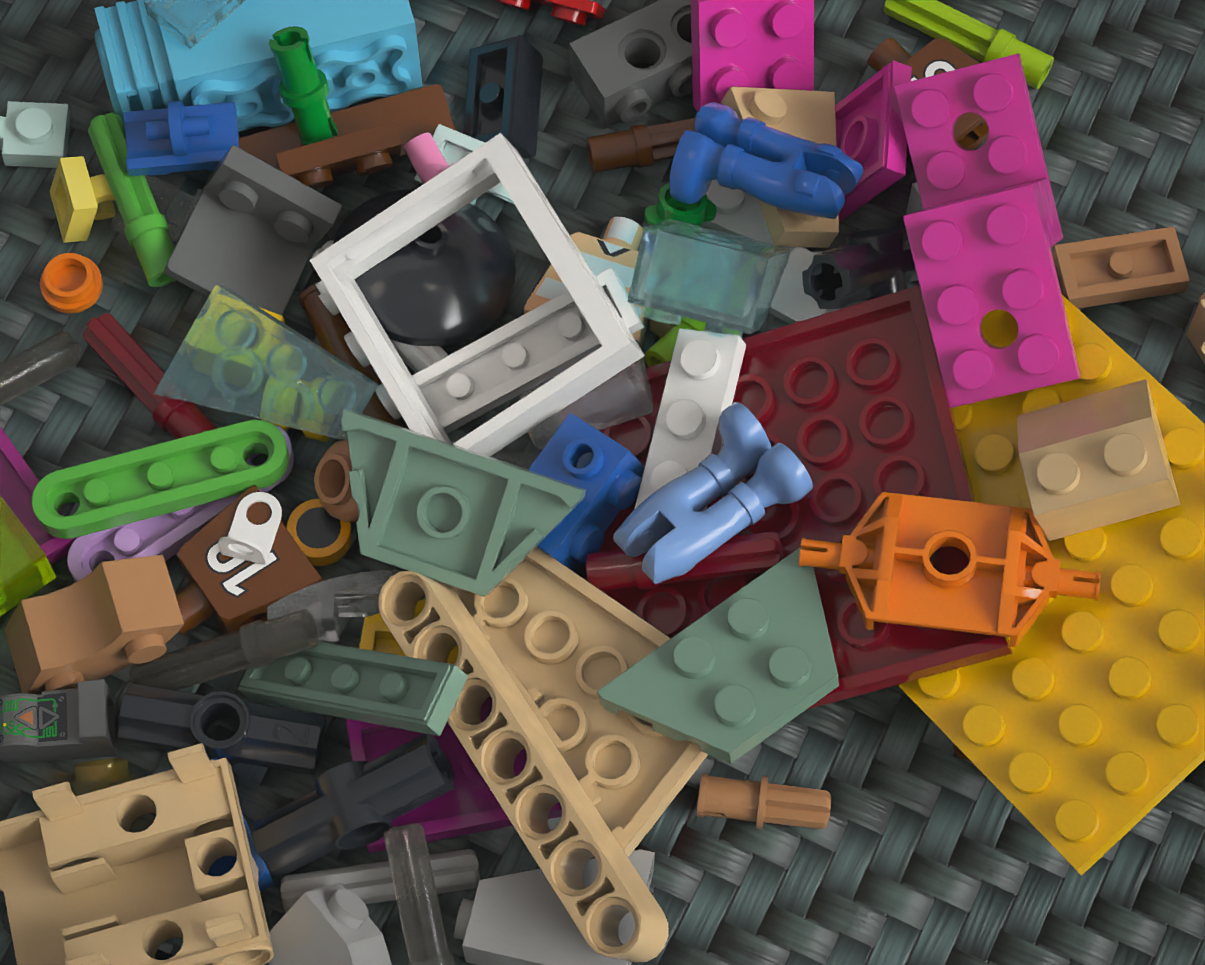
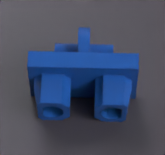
M182 100L169 101L168 108L123 112L127 145L126 164L129 176L168 175L172 172L204 169L211 171L215 169L232 144L239 148L235 102L184 106Z

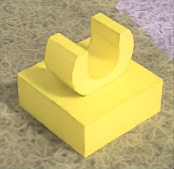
M84 156L59 159L50 195L63 243L87 241L94 220H104L115 216L116 212L112 202L115 198L105 174L89 177Z

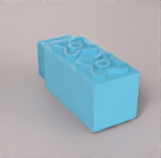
M137 0L125 3V1L117 2L116 6L104 8V6L94 8L100 28L94 34L100 63L114 113L121 116L123 123V112L168 108L169 101L182 100L184 106L235 102L238 132L261 126L278 127L293 120L294 115L291 107H288L282 101L279 91L282 78L274 53L271 52L269 40H274L272 35L275 32L293 26L302 27L308 32L309 44L316 67L325 73L330 88L326 99L331 113L346 109L354 103L378 97L387 98L423 86L415 20L408 0Z

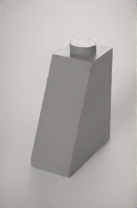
M642 849L633 851L628 858L648 889H650L654 872L655 852ZM596 858L590 859L585 864L583 882L586 888L596 879L598 873ZM541 869L479 880L475 899L463 898L461 902L454 938L463 940L462 947L465 962L476 965H632V962L600 955L588 945ZM631 912L622 918L618 927L619 938L623 945L630 940L635 929L634 918Z

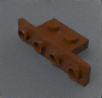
M434 84L332 112L333 121L338 129V136L334 135V138L303 146L300 142L297 124L292 123L239 138V148L316 190L332 184L334 176L356 171L358 176H364L390 168L393 165L392 160L407 156L403 149L406 143L428 132L433 137L438 124L453 130L455 128L443 88L439 84Z

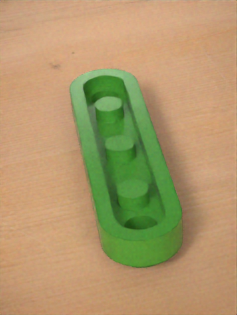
M248 420L54 471L46 475L35 487L32 495V507L41 527L48 534L61 539L77 538L239 495L253 485H256L258 489L271 486L285 474L289 464V452L283 433L275 425L264 420ZM255 453H264L268 456L266 462L259 466H252L246 463L247 459ZM75 502L80 504L78 510L70 516L58 514L60 508L66 503Z

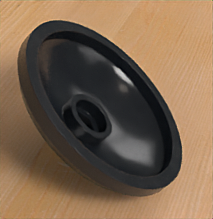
M415 189L387 192L362 203L343 221L336 233L333 244ZM469 203L354 280L389 339L416 346H445L477 336L495 323L506 309L511 298L515 283L516 266L511 245L502 229L483 210ZM423 240L431 241L433 244L425 243Z

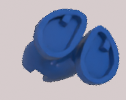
M710 102L703 105L698 111L695 119V131L686 130L680 138L671 166L669 188L670 195L674 200L693 204L700 201L707 193L712 180H717L720 186L733 190L739 189L769 205L800 214L834 220L844 206V194L851 193L855 189L863 175L864 169L860 163L843 153L835 145L819 144L768 127L766 123L751 117H747L742 121L731 107Z

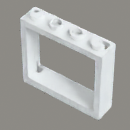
M501 133L310 259L322 280L315 284L321 293L319 295L321 301L334 316L341 312L351 329L349 333L344 335L345 341L363 367H367L370 364L373 366L382 384L375 387V391L388 413L395 420L402 416L412 431L452 444L354 279L500 182L502 183L602 347L453 443V445L489 457L645 356L520 154Z

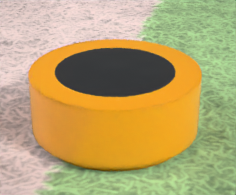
M312 499L300 504L294 509L288 519V532L314 566L332 564L341 559L350 548L352 542L350 522H344L331 517L323 508L320 499Z

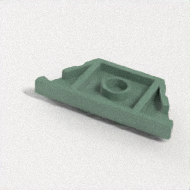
M352 410L343 411L341 423L342 430L347 431L352 465V471H349L352 498L357 502L359 519L356 522L361 555L419 573L428 578L485 597L584 499L586 489Z
M801 547L597 691L599 703L609 712L617 715L618 711L622 710L652 723L653 731L676 741H691L698 745L702 752L732 764L839 686L838 672L814 568L809 566L799 567Z

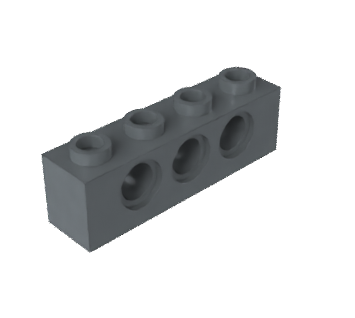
M659 0L569 43L570 76L604 129L620 121H634L643 116L651 106L674 95L681 97L693 92L692 43L685 41L691 38V0ZM638 63H646L652 66L649 68L641 69L633 67L632 65Z

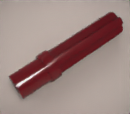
M104 313L98 318L93 317L87 323L88 327L83 333L84 340L153 414V420L164 432H169L175 439L217 429L199 410L194 398L186 390L180 389L112 315Z
M764 532L733 536L714 552L698 562L687 573L657 584L642 570V562L646 553L630 557L622 549L589 553L586 559V573L588 582L601 591L633 587L645 590L658 588L660 584L766 572L783 560L784 554L779 534Z

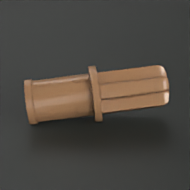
M701 774L697 806L698 817L709 816L756 822V829H763V822L815 829L826 828L829 823L831 795L826 790L768 783V776H762L761 782Z

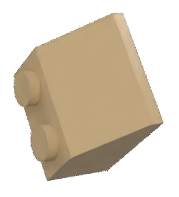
M1146 379L1017 416L1019 457L1033 514L1049 541L1181 505L1149 384Z

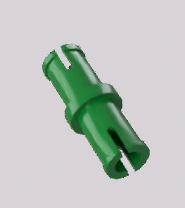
M298 26L286 27L275 32L272 35L274 40L270 39L269 45L271 52L274 53L282 78L279 91L283 103L292 109L299 130L301 144L305 146L334 138V135L338 136V129L333 121L326 99L330 88L325 73L316 67L309 44L308 32Z

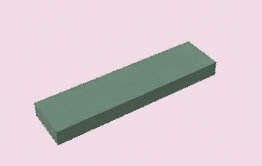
M265 633L237 690L252 701L440 736L468 675L455 664Z

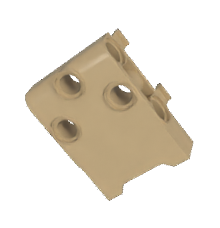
M203 743L167 753L169 761L174 768L168 771L80 796L74 795L69 782L32 791L33 799L41 810L0 821V891L5 896L17 965H264L274 957V952L258 886V867L251 855L232 767L226 757L210 760L205 752ZM148 813L156 814L154 822L148 829L136 833L129 832L131 824L137 817ZM223 856L237 857L234 867L228 873L215 877L208 875L210 866L217 859ZM176 937L183 938L182 947L175 956L167 960L155 959V953L164 941Z

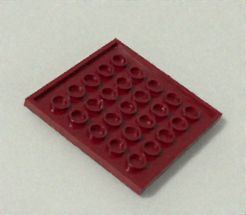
M919 285L742 339L746 344L732 404L739 402L750 410L763 427L771 447L777 443H782L798 457L812 480L813 488L799 501L789 504H774L764 508L765 515L754 525H748L735 536L764 532L778 533L782 542L784 559L801 547L802 538L842 543L843 535H851L882 492L975 502L953 409L950 406L943 383ZM671 361L605 381L560 411L562 423L571 412L627 448L645 467ZM754 474L741 479L740 481L735 483V486L738 485L740 482L746 484L754 476ZM723 497L717 498L715 501H713L711 504L707 506V509L719 500H721ZM637 498L632 505L625 510H620L605 531L604 541L598 552L621 549L614 542L613 536L625 519L635 510ZM946 546L936 550L930 557V562L938 572L953 575L963 571L968 566L969 559L959 548ZM813 567L837 667L839 686L808 709L1013 654L1011 646H1009V637L876 621H874V629L868 630L865 627L847 583L846 574H841L839 570ZM764 572L660 584L658 588L645 590L633 587L602 592L669 638H673Z

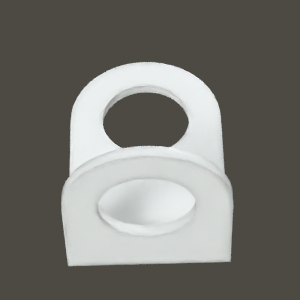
M255 492L247 495L240 501L228 536L219 539L218 545L222 555L266 565L282 517L280 503L274 496L265 492ZM257 502L268 504L272 510L271 518L261 525L252 524L246 517L248 508Z

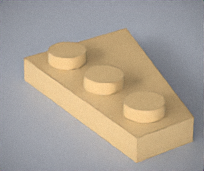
M730 87L721 101V104L734 109L742 121L747 117H751L766 123L768 127L819 144L826 143L836 146L835 92ZM758 200L775 247L828 248L839 233L838 216L834 220L784 210Z

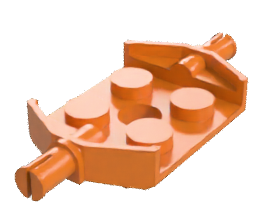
M882 492L877 497L851 535H843L842 543L802 538L799 555V567L809 566L839 570L841 574H846L847 583L865 627L868 630L874 629V621L996 635L1010 637L1009 646L1017 647L1049 603V598H1056L1057 595L1098 601L1101 571L1091 572L1060 568L1061 560L1053 558L1041 527L1034 517L1032 508ZM952 546L959 548L967 555L969 564L963 571L957 574L946 575L933 568L930 557L936 550Z

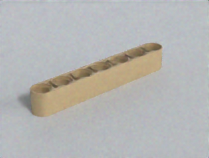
M402 571L391 576L383 585L379 595V611L382 619L407 657L447 663L450 651L458 645L459 655L455 665L468 675V678L447 722L588 945L596 953L605 957L634 963L647 962L657 957L664 949L669 936L668 922L664 912L459 596L449 586L413 571ZM425 595L423 611L415 618L417 602ZM491 696L492 710L487 719L481 723L480 710L482 704ZM525 749L527 753L526 765L523 771L518 776H515V758L521 750ZM560 802L562 817L559 825L550 832L548 815L552 807ZM595 856L598 863V873L594 882L586 888L583 882V870L590 858ZM631 912L634 918L635 929L630 940L623 945L619 938L618 927L622 918Z

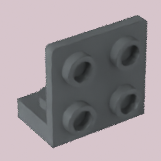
M232 144L209 175L167 261L164 272L171 278L210 299L214 291L282 315L312 249L333 226L342 205Z

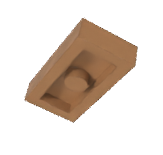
M1175 226L1054 245L1052 251L1061 294L1078 309L1181 293L1186 291L1190 281Z

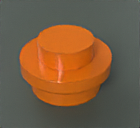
M64 253L54 257L46 265L40 278V289L44 300L54 310L68 314L79 313L93 306L99 299L103 290V279L99 268L92 260L76 253Z

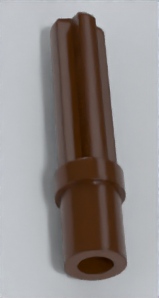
M696 118L648 127L646 124L630 126V130L587 137L586 147L592 173L636 166L637 168L653 166L656 161L674 158L680 138L686 130L695 131Z

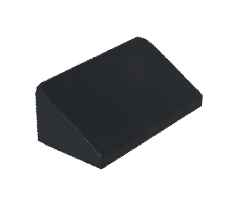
M521 35L470 49L463 134L486 143L501 133L518 151L521 158L526 159L536 156L543 59L542 55Z

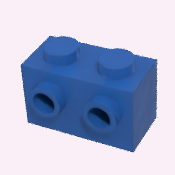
M571 412L529 470L586 489L584 499L537 546L576 573L582 563H586L589 553L600 550L604 541V533L620 510L627 509L638 497L645 467L627 448Z

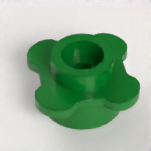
M667 183L659 191L657 204L650 205L645 209L644 218L650 226L662 227L666 233L675 236L678 240L691 242L699 238L700 228L705 222L715 219L717 208L715 204L708 200L706 194L700 201L693 204L676 201L670 195L669 183Z

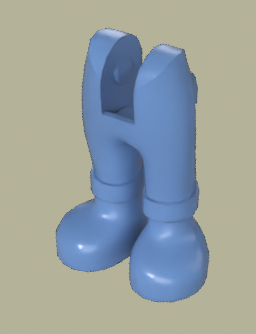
M734 402L721 412L719 431L723 440V446L717 456L710 454L699 463L698 467L671 480L656 490L625 519L614 533V542L628 556L636 557L646 553L642 562V570L655 584L687 573L698 562L748 525H754L765 515L764 508L774 504H789L799 501L813 488L812 480L798 457L782 443H777L771 447L769 439L759 421L749 409L739 402ZM754 474V476L746 484L740 482L738 485L735 486V483H737L741 479ZM723 497L721 500H719L718 502H716L715 504H713L711 507H709V508L706 509L705 511H701V510L704 509L706 506H708V505L711 504L713 501H715L717 498Z

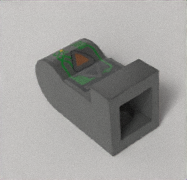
M104 679L78 682V688L45 691L38 695L17 693L0 696L1 761L20 763L118 756L116 699Z

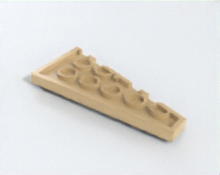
M538 547L485 597L440 582L449 586L459 596L625 854L629 857L708 754L702 752L699 746L691 741H676L653 731L652 723L622 710H619L617 715L605 710L599 703L597 691L671 638Z

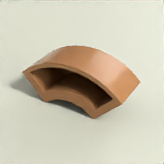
M163 555L101 562L89 575L68 587L47 595L21 600L4 631L22 693L38 695L45 691L78 688V682L98 680L132 664L146 663L161 657L167 651L165 643L178 633L184 625V621Z

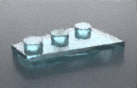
M216 284L154 394L205 405L206 407L226 412L242 414L337 439H347V431L342 430L341 418L343 411L352 410L362 414L379 384L230 288Z

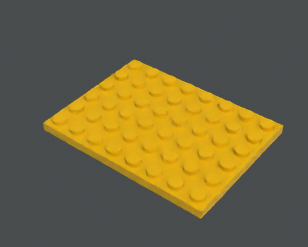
M1062 295L1081 377L1071 381L952 408L975 502L1032 508L1019 457L1017 416L1146 379L1149 384L1181 505L1051 541L1048 540L1043 532L1053 558L1061 560L1060 568L1091 572L1101 571L1098 601L1057 595L1056 598H1049V603L1017 647L1011 646L1013 654L906 682L898 686L1082 876L1205 760V424ZM1000 309L992 310L982 320L981 329L983 336L992 345L999 347L1008 346L1016 340L1018 323L1009 312Z

